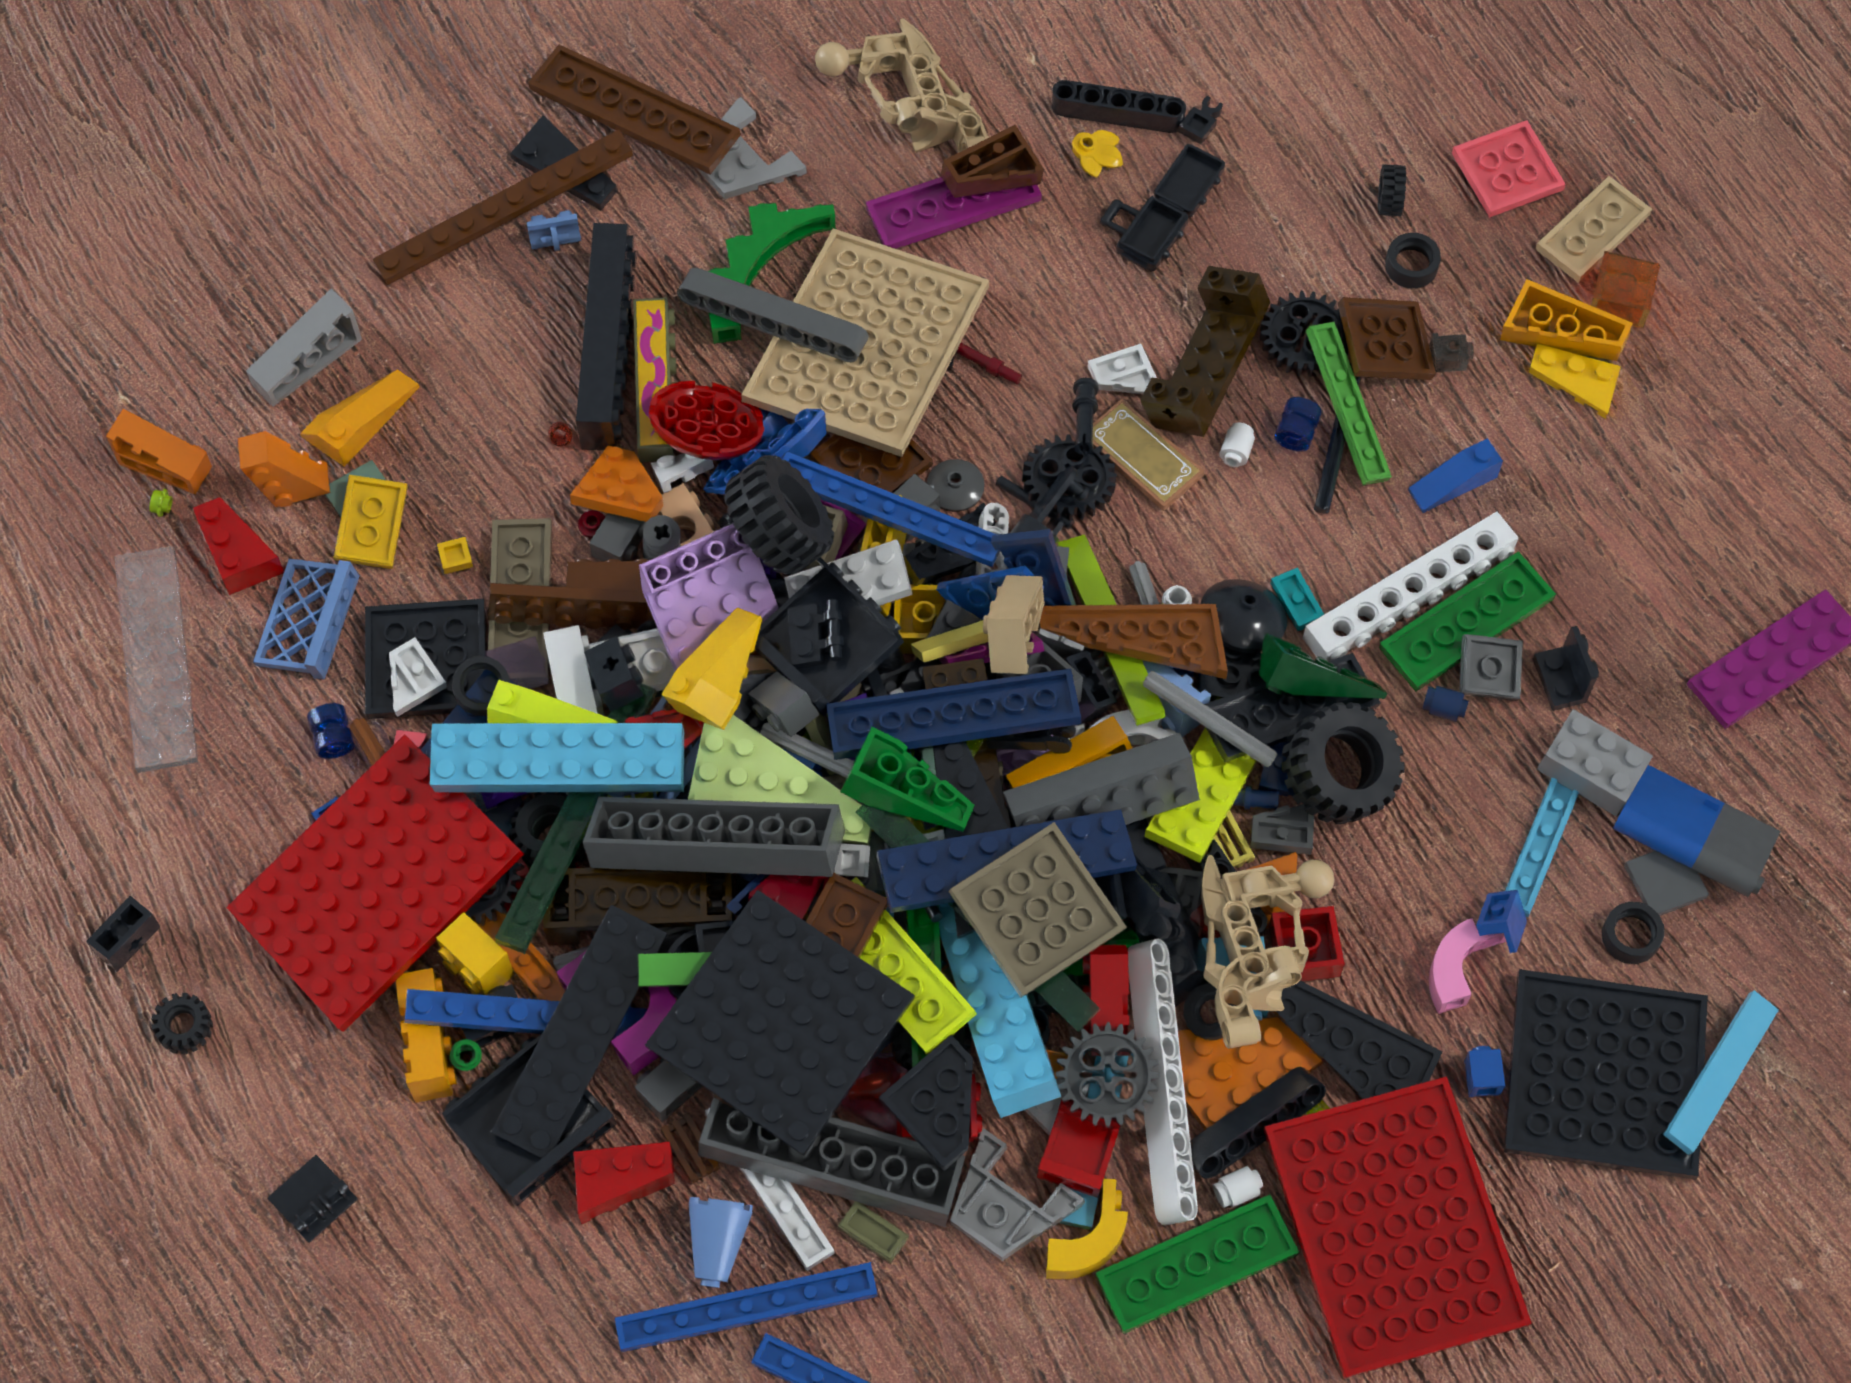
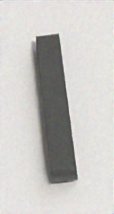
M691 268L677 290L679 299L687 305L845 362L857 361L869 338L867 331L857 324L700 268Z

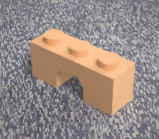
M684 483L669 492L661 494L663 497V507L657 515L668 516L678 524L680 530L687 529L694 533L689 540L681 543L680 546L713 532L715 527L710 516L707 513L702 514L699 509L701 504L694 491L689 493Z

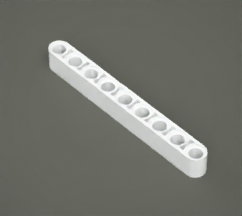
M1158 938L1131 945L1127 951L1135 1038L1137 1041L1145 1037L1146 1041L1142 1048L1145 1050L1153 1047L1154 1052L1148 1058L1149 1060L1159 1061V1065L1151 1069V1071L1160 1073L1159 1079L1151 1080V1083L1156 1084L1159 1089L1157 1092H1148L1154 1099V1102L1151 1104L1143 1101V1106L1146 1110L1144 1120L1154 1211L1157 1220L1162 1225H1170L1194 1220L1198 1212L1169 951L1166 944Z

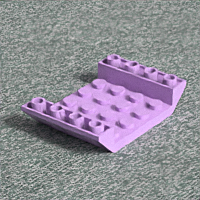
M733 523L639 565L642 591L674 671L736 608L761 616L762 623L779 609L760 558L752 552L749 545L745 544L742 535L736 530Z

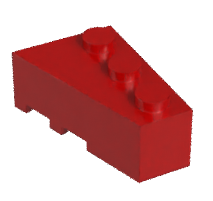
M221 497L193 507V511L229 595L284 574L279 557Z
M1101 945L1090 952L1088 956L1082 958L1083 975H1088V986H1082L1083 1005H1088V1016H1082V1029H1085L1090 1035L1093 1034V1024H1097L1100 1031H1105L1106 1023L1110 1022L1111 1030L1115 1032L1118 1026L1123 1024V1034L1127 1035L1129 1025L1127 946ZM1091 1051V1056H1100L1097 1052ZM1120 1052L1116 1056H1130V1053Z
M670 1142L574 1152L577 1212L581 1225L607 1211L612 1212L618 1209L619 1206L634 1199L639 1200L675 1184L673 1151Z

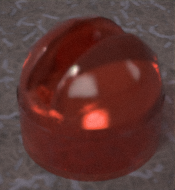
M557 421L552 423L548 430L549 439L555 446H566L572 440V430L564 422ZM559 429L566 433L563 436L562 434L556 432V430Z

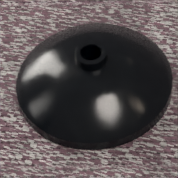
M1243 579L1224 580L1211 586L1201 600L1200 604H1216L1223 646L1231 650L1244 653L1262 652L1263 639L1266 633L1282 639L1286 631L1287 614L1283 604L1275 594L1258 583Z

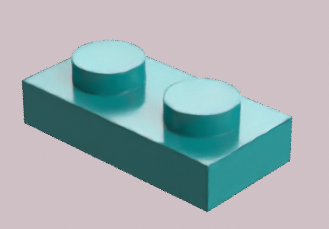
M1298 567L1271 578L1270 584L1283 604L1297 632L1305 629L1306 625L1325 615Z

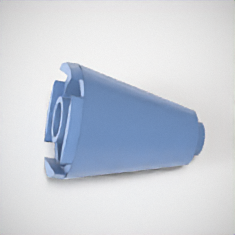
M690 1197L689 1216L694 1275L696 1279H701L700 1286L720 1288V1282L728 1281L753 1213V1205L744 1206V1203L710 1198H708V1201L699 1200V1197Z

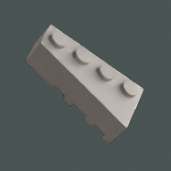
M331 288L246 370L251 385L274 407L362 340L353 309Z

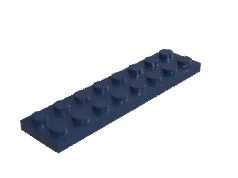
M1071 668L826 704L834 760L857 757L871 727L899 739L908 747L907 749L1081 724V714Z
M1122 810L878 850L876 857L890 913L955 902L949 893L952 887L1053 822H1055L1093 878L1135 871L1137 863Z

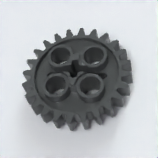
M1110 1022L1106 1023L1105 1031H1100L1097 1024H1093V1034L1090 1035L1085 1029H1081L1083 1039L1078 1040L1072 1036L1070 1040L1074 1046L1073 1049L1068 1047L1062 1048V1051L1068 1058L1058 1059L1057 1061L1060 1066L1065 1068V1070L1056 1072V1077L1065 1079V1082L1058 1085L1059 1090H1067L1068 1092L1062 1098L1063 1103L1073 1101L1070 1112L1074 1113L1079 1109L1082 1110L1081 1121H1084L1090 1115L1093 1117V1126L1095 1127L1100 1119H1104L1106 1128L1110 1127L1111 1119H1116L1118 1125L1122 1127L1124 1116H1127L1134 1122L1135 1115L1133 1111L1137 1110L1145 1114L1146 1110L1142 1104L1143 1101L1151 1104L1154 1102V1099L1148 1092H1157L1159 1089L1156 1084L1151 1083V1080L1160 1078V1073L1151 1071L1152 1068L1159 1065V1061L1149 1060L1148 1058L1154 1052L1153 1047L1144 1050L1142 1047L1145 1044L1146 1038L1143 1037L1135 1041L1134 1029L1127 1035L1123 1034V1024L1118 1026L1116 1032L1111 1030ZM1094 1051L1101 1056V1061L1097 1066L1090 1067L1083 1062V1056L1087 1052ZM1120 1052H1128L1132 1055L1133 1062L1128 1067H1121L1115 1062L1116 1055ZM1105 1068H1111L1113 1074L1136 1073L1137 1077L1114 1076L1111 1082L1107 1083L1102 1076L1081 1078L1079 1074L1081 1072L1103 1074ZM1089 1083L1097 1084L1101 1089L1100 1095L1095 1099L1085 1097L1082 1092L1083 1088ZM1123 1083L1130 1085L1133 1089L1132 1096L1128 1099L1117 1097L1115 1089L1118 1085Z

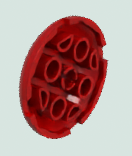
M681 381L667 385L653 396L649 407L650 422L659 437L675 450L700 459L726 460L746 454L760 442L765 428L762 422L763 415L758 407L742 402V393L713 382L711 387L695 385V381Z

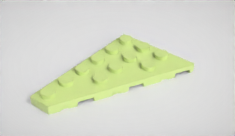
M735 715L731 717L724 730L704 723L688 800L839 804L845 828L842 842L869 846L874 814L851 797L841 793L840 789Z

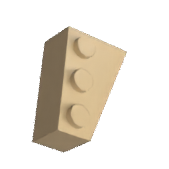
M1006 575L1002 586H998L996 599L991 601L990 612L983 619V632L988 634L991 673L1027 674L1029 668L1027 652L1032 653L1034 643L1029 642L1031 631H1038L1044 606L1042 576Z

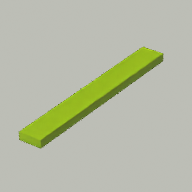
M1086 535L1057 542V546L1069 547L1067 571L1082 605H1117ZM1103 651L1136 726L1165 718V710L1158 695L1143 686V681L1148 675L1143 661Z

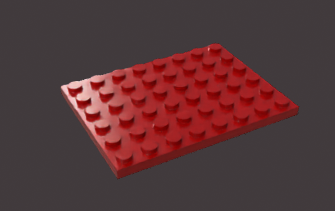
M405 734L226 907L342 1032L437 941L436 937L463 912L465 913L524 855L463 792H435L430 786L431 760Z
M1447 1076L1264 1127L1263 1130L1344 1379L1528 1327L1532 1324Z

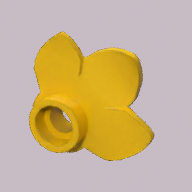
M1098 130L1093 134L1082 132L1074 137L1072 151L1080 159L1082 169L1092 177L1097 178L1102 167L1119 168L1123 165L1121 153L1115 147L1120 139L1114 133Z

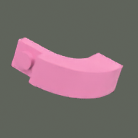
M1473 918L1458 924L1446 934L1436 951L1429 972L1430 994L1438 1014L1468 1004L1472 994L1463 974V960L1473 952L1506 942L1504 933L1479 936Z

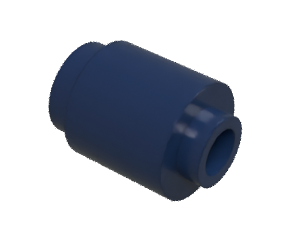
M1436 686V688L1428 687L1422 709L1429 711V715L1457 722L1458 717L1464 718L1469 701L1463 699L1465 693L1441 686Z

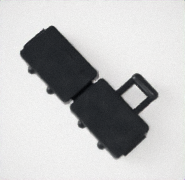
M1187 144L1154 190V196L1152 195L1146 201L1140 211L1121 202L1119 199H1114L1102 215L1100 223L1123 235L1117 243V253L1122 258L1144 269L1155 271L1163 259L1169 258V250L1176 240L1184 236L1183 230L1188 224V217H1192L1200 205L1206 204L1208 193L1214 185H1218L1221 182L1220 176L1224 172L1225 162L1198 147ZM1120 209L1135 216L1128 229L1112 222Z

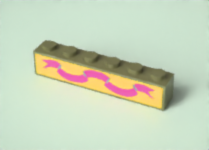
M667 297L633 299L637 450L641 463L657 462L660 457L666 455L674 456L675 450L659 437L653 429L649 418V407L653 396L663 387L676 383L672 382V375L677 374L676 357H671V350H676L675 333H670V326L675 325L674 308H669Z

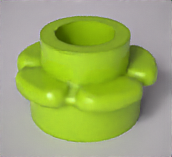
M163 489V491L154 490L151 496L149 511L156 513L158 517L163 516L164 513H169L172 507L173 497L168 495L167 489Z

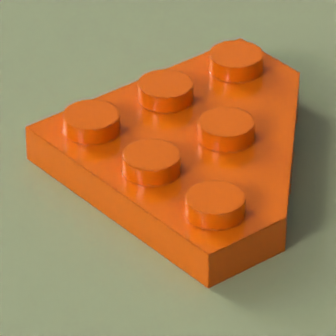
M612 446L606 447L570 494L572 505L644 522L657 516L663 507L661 493L635 452Z

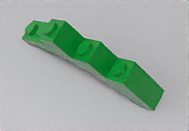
M760 203L756 206L748 207L752 235H738L725 239L729 268H713L708 272L751 286L761 269L777 253L808 236L829 231L833 228L836 229L834 205L819 204L810 208H792L782 212H778L776 203ZM708 312L713 344L742 340L740 323Z

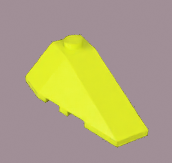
M498 680L487 707V723H617L614 719Z

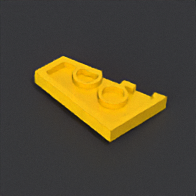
M1537 343L1529 373L1557 390L1562 389L1575 397L1576 402L1583 406L1586 403L1597 410L1598 415L1606 419L1621 366Z

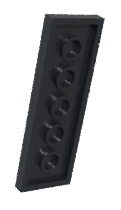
M1353 653L1328 661L1334 664L1339 672L1341 668H1346L1366 677ZM1267 683L1204 705L1270 747L1287 741V736L1291 730L1296 728L1298 722L1326 706L1328 707L1340 702L1346 705L1352 702L1360 704L1361 709L1369 707L1374 710L1379 707L1381 702L1379 698L1293 695L1285 691L1282 694H1277L1266 688ZM1206 728L1224 763L1247 755Z

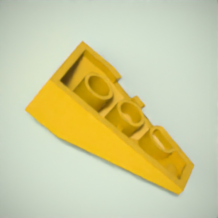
M736 608L676 669L661 695L677 712L719 729H725L740 704L742 694L739 691L743 678H747L749 669L746 665L749 654L755 649L762 623L761 616Z

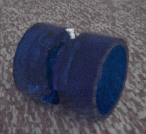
M1303 397L1289 398L1282 413V421L1279 422L1274 438L1276 442L1292 451L1302 452L1308 450L1322 414L1320 406Z
M323 704L308 712L307 720L311 734L314 735L312 739L318 757L334 759L342 757L354 749L355 743L352 732L348 727L349 721L346 709L342 704Z

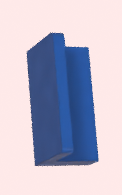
M1518 890L1488 893L1476 924L1479 936L1504 933L1510 953L1517 952L1527 923Z

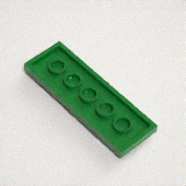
M1518 551L1380 642L1379 649L1414 691L1417 692L1461 662L1462 636L1464 634L1497 638L1553 601L1556 593Z
M1269 1194L1095 1273V1277L1122 1333L1125 1334L1298 1256L1299 1250Z

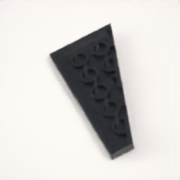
M1302 981L1291 987L1284 988L1281 996L1284 1010L1272 1011L1362 1100L1428 1082L1443 1052Z

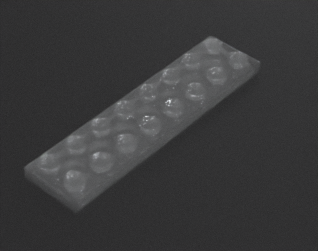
M171 546L114 556L135 769L137 773L198 763L176 551Z

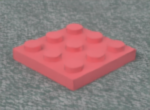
M1528 120L1454 146L1452 150L1453 157L1489 218L1561 192L1566 185Z

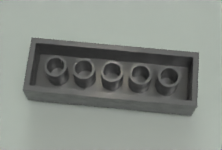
M1180 733L1003 792L1012 828L1120 809L1127 825L1200 800L1192 756Z

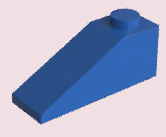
M1487 438L1453 456L1410 486L1408 491L1421 511L1425 513L1498 478L1503 460Z

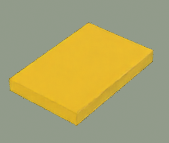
M349 475L334 552L335 561H350L355 564L393 569L408 489L407 483Z

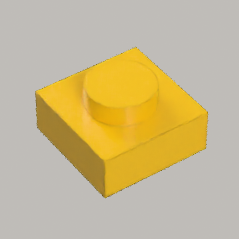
M466 537L437 544L444 574L473 567Z

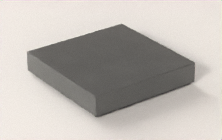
M1464 634L1461 646L1459 692L1469 696L1518 701L1521 693L1523 641Z
M1657 851L1629 860L1624 865L1643 904L1652 907L1660 916L1706 899L1709 896L1697 871Z

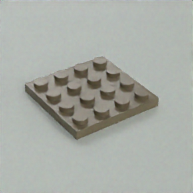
M1055 822L949 890L950 895L1020 998L1127 928Z

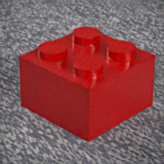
M1334 906L1302 909L1299 914L1301 929H1303L1305 947L1308 948L1309 954L1304 970L1300 972L1302 976L1300 981L1340 977L1345 963ZM1285 911L1272 913L1268 926L1272 948L1279 946L1296 947L1293 916Z

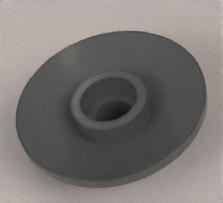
M951 459L943 461L931 470L927 478V484L940 494V508L946 511L960 512L968 510L980 501L984 493L985 484L982 473L975 465L965 460ZM951 479H960L961 481L953 483Z

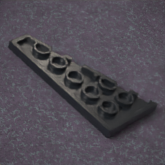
M966 741L933 746L937 778L941 781H948L974 804L963 832L943 826L945 839L1008 829ZM953 902L957 939H960L975 932L957 903Z

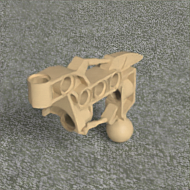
M900 19L899 23L902 33L865 37L864 47L859 49L846 50L840 43L830 41L822 44L815 55L816 67L826 76L835 77L841 75L848 65L860 64L857 77L858 82L866 83L872 92L871 95L881 109V118L890 124H898L901 132L910 133L915 153L950 139L955 141L959 153L989 138L980 115L970 106L971 95L963 93L956 83L947 76L939 66L941 59L921 32L905 19ZM901 70L910 97L900 99L896 103L894 101H885L879 90H876L869 79L870 76L874 73ZM937 72L956 97L944 93Z
M1212 855L1207 857L1201 885L1204 923L1208 926L1204 978L1217 989L1215 995L1216 1016L1227 1049L1257 1044V1042L1261 1041L1260 1025L1253 1010L1283 1011L1282 990L1297 984L1301 980L1300 972L1304 970L1309 950L1305 947L1299 916L1302 900L1294 892L1300 891L1301 894L1309 898H1321L1327 895L1335 882L1333 870L1327 863L1321 860H1308L1301 864L1296 873L1281 875L1271 865L1225 873L1222 875V879H1220L1221 876ZM1267 905L1270 908L1278 906L1293 916L1296 947L1279 946L1264 949L1250 908ZM1214 929L1220 932L1230 961L1228 966L1216 963Z

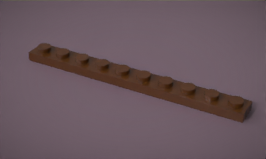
M618 129L373 258L374 264L386 284L389 285L634 156L633 151Z

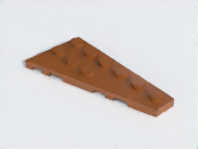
M1216 604L1043 606L1038 629L1041 628L1056 635L1064 636L1066 639L1084 645V647L1223 679L1227 678L1228 669Z

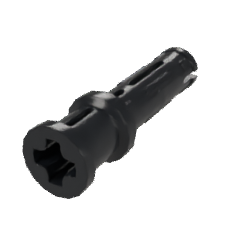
M1087 377L1076 380L1073 385V392L1076 398L1073 400L1072 408L1077 414L1075 451L1080 455L1083 454V446H1086L1085 455L1093 451L1094 414L1098 410V401L1095 396L1098 394L1099 385L1094 379Z

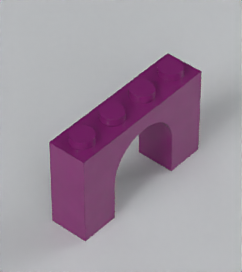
M586 951L556 972L560 985L565 991ZM641 987L650 996L647 1012L637 1023L611 1041L615 1054L633 1076L659 1058L658 1055L647 1049L645 1044L676 1003L674 994L669 987Z

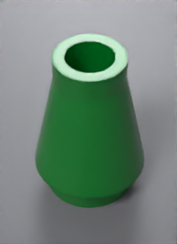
M469 1039L456 1042L450 1051L452 1064L462 1071L476 1068L482 1058V1051L479 1045ZM463 1054H470L472 1056L471 1061L464 1063L463 1060H460Z

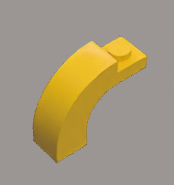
M1103 1179L1101 1218L1091 1233L1073 1240L1048 1239L1046 1279H1075L1086 1276L1105 1265L1115 1254L1123 1239L1128 1212L1115 1211V1209L1121 1210L1122 1190H1116V1179Z

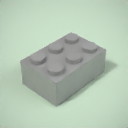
M1573 709L1536 770L1550 778L1557 779L1558 783L1572 791L1574 789L1577 790L1580 796L1617 816L1633 792L1653 755Z

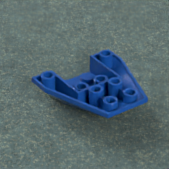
M759 408L763 415L762 422L765 427L762 439L755 448L746 454L732 459L721 460L704 486V491L706 493L725 494L729 480L761 456H778L781 460L786 452L800 457L807 456L827 434L825 412L822 409H804L795 416L793 424H788L782 415Z

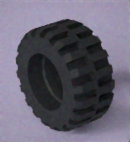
M765 455L729 480L725 489V504L728 505L727 511L734 521L733 525L742 535L745 544L751 547L752 552L757 557H760L765 565L773 567L774 571L783 574H795L830 550L834 541L833 524L828 517L826 507L820 501V496L812 489L810 482L803 478L801 472L797 468H793L788 461L781 460L778 456Z
M1343 702L1334 703L1303 718L1296 724V728L1290 731L1287 736V741L1290 743L1284 745L1282 755L1286 757V761L1282 762V772H1287L1288 779L1285 780L1287 789H1293L1295 795L1292 798L1297 804L1303 803L1305 805L1304 811L1311 816L1318 813V819L1327 823L1332 820L1335 824L1355 822L1382 810L1384 805L1390 803L1395 798L1394 791L1400 789L1403 781L1399 775L1404 773L1405 763L1400 761V756L1404 755L1402 746H1398L1395 739L1398 736L1395 730L1390 731L1386 726L1388 721L1383 716L1378 718L1374 716L1375 710L1369 707L1361 709L1358 703L1350 702L1346 705ZM1330 737L1338 738L1349 744L1359 758L1361 778L1355 790L1340 785L1327 769L1325 747Z

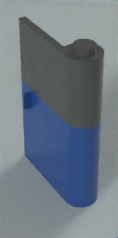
M1650 765L1646 767L1613 827L1614 830L1746 897H1749L1751 893L1757 895L1762 887L1765 878L1760 875L1781 832Z

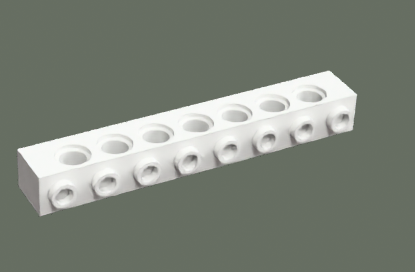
M1495 512L1306 625L1303 640L1316 657L1321 656L1330 661L1345 656L1355 646L1360 648L1366 645L1372 639V636L1378 632L1386 633L1391 630L1396 622L1403 617L1406 619L1411 618L1426 603L1430 605L1436 603L1451 588L1453 590L1459 589L1471 576L1484 574L1494 562L1498 560L1503 562L1512 556L1515 552L1514 548L1518 536L1501 515ZM1478 545H1484L1489 550H1483ZM1455 559L1463 560L1466 564H1459ZM1431 574H1439L1442 578H1434ZM1406 588H1415L1418 593H1412ZM1383 602H1390L1395 607H1387ZM1365 616L1368 617L1371 621L1364 622L1360 620L1358 617ZM1335 631H1343L1347 636H1338L1335 634Z

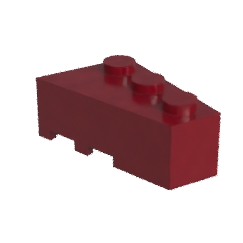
M769 875L749 893L748 902L755 892L759 890L806 922L830 877Z

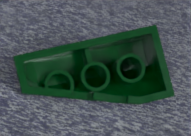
M1266 633L1263 639L1259 675L1267 683L1266 688L1277 694H1282L1285 691L1293 695L1385 699L1388 694L1378 683L1351 670L1341 668L1340 672L1337 671L1338 668L1321 656H1317L1313 660L1310 655L1301 651V647L1268 633Z

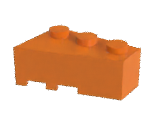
M124 408L106 435L119 465L195 495L212 468L207 452L203 448L187 443Z
M267 431L237 438L240 469L275 507H287L294 502L330 493L327 462L319 460L317 463L309 458V453L303 450L299 453L292 450L290 443Z

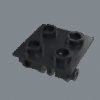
M317 1155L312 1157L267 1198L308 1243L312 1242L358 1200L349 1190L346 1183L339 1179Z

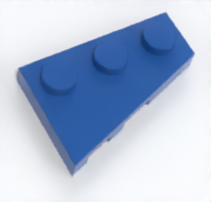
M1024 565L940 582L936 590L945 600L948 599L977 617L984 619V616L989 614L990 603L995 601L997 588L1002 586L1006 575L1034 576V574Z

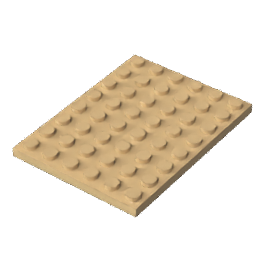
M833 228L793 302L863 327L869 335L868 341L857 361L850 363L773 336L741 395L742 402L793 420L804 409H822L826 416V431L902 457L989 288V280Z

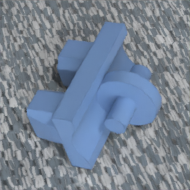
M570 210L561 211L557 217L547 219L543 215L532 216L531 221L527 222L531 249L554 246V251H560L559 245L581 241L577 214H572Z

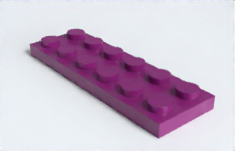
M940 177L867 201L866 210L882 245L897 249L1042 201V194L1038 185L954 198L944 180Z
M1825 589L1690 678L1687 686L1724 729H1727L1851 646V617Z

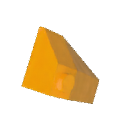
M397 369L318 414L300 433V436L345 467L420 386Z

